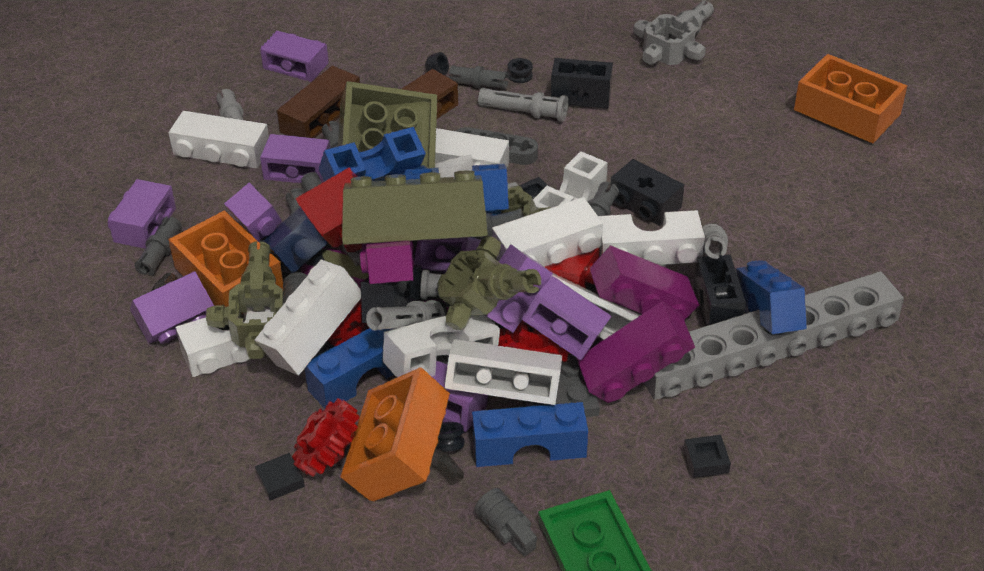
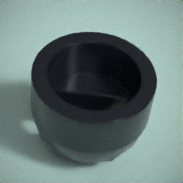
M434 53L428 56L425 62V69L427 72L434 69L444 75L449 71V61L444 53Z

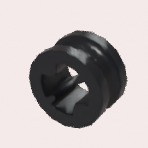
M516 58L507 64L508 79L510 81L526 83L532 79L533 64L530 60Z
M442 422L435 450L447 452L462 448L465 445L464 438L460 436L464 433L463 425L457 422Z

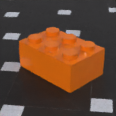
M827 54L798 82L794 110L874 144L901 114L907 85Z
M224 210L168 240L175 269L182 276L195 271L214 306L224 305V307H228L229 291L236 285L241 284V276L248 266V247L257 240ZM257 241V249H260V243ZM270 253L269 267L276 278V285L283 289L280 261Z
M421 367L368 390L357 424L358 429L355 431L340 477L369 501H376L386 496H391L399 491L425 482L430 473V465L434 450L438 444V436L446 414L450 393Z

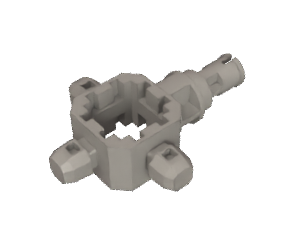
M703 0L693 10L682 11L677 17L671 14H662L652 22L645 20L637 21L633 32L644 39L643 61L648 64L660 61L667 65L679 64L686 57L696 61L701 60L705 56L706 48L695 41V35L700 32L703 21L713 15V5L709 1L706 4V0Z

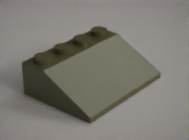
M347 81L340 105L338 146L355 142L358 151L363 152L377 146L382 141L384 134L414 127L426 153L421 165L427 168H435L437 95Z
M475 171L454 172V177L441 178L440 173L420 174V179L406 180V175L402 174L385 176V181H372L371 177L361 176L351 178V183H345L343 244L488 236L483 181L481 175L475 176Z

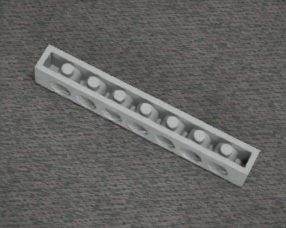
M880 271L805 295L807 329L771 334L760 325L759 310L689 332L695 348L686 353L681 360L671 363L655 373L653 378L643 382L654 400L665 396L674 397L684 390L696 386L704 387L720 378L738 376L745 370L760 365L769 366L776 360L791 355L799 356L806 350L821 345L830 346L837 340L849 336L857 337L870 329L880 326L888 327L898 321L904 297Z

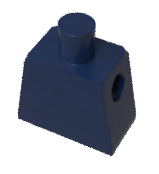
M301 207L276 227L270 235L261 240L269 244L270 253L280 261L281 271L291 274L296 272L328 243Z

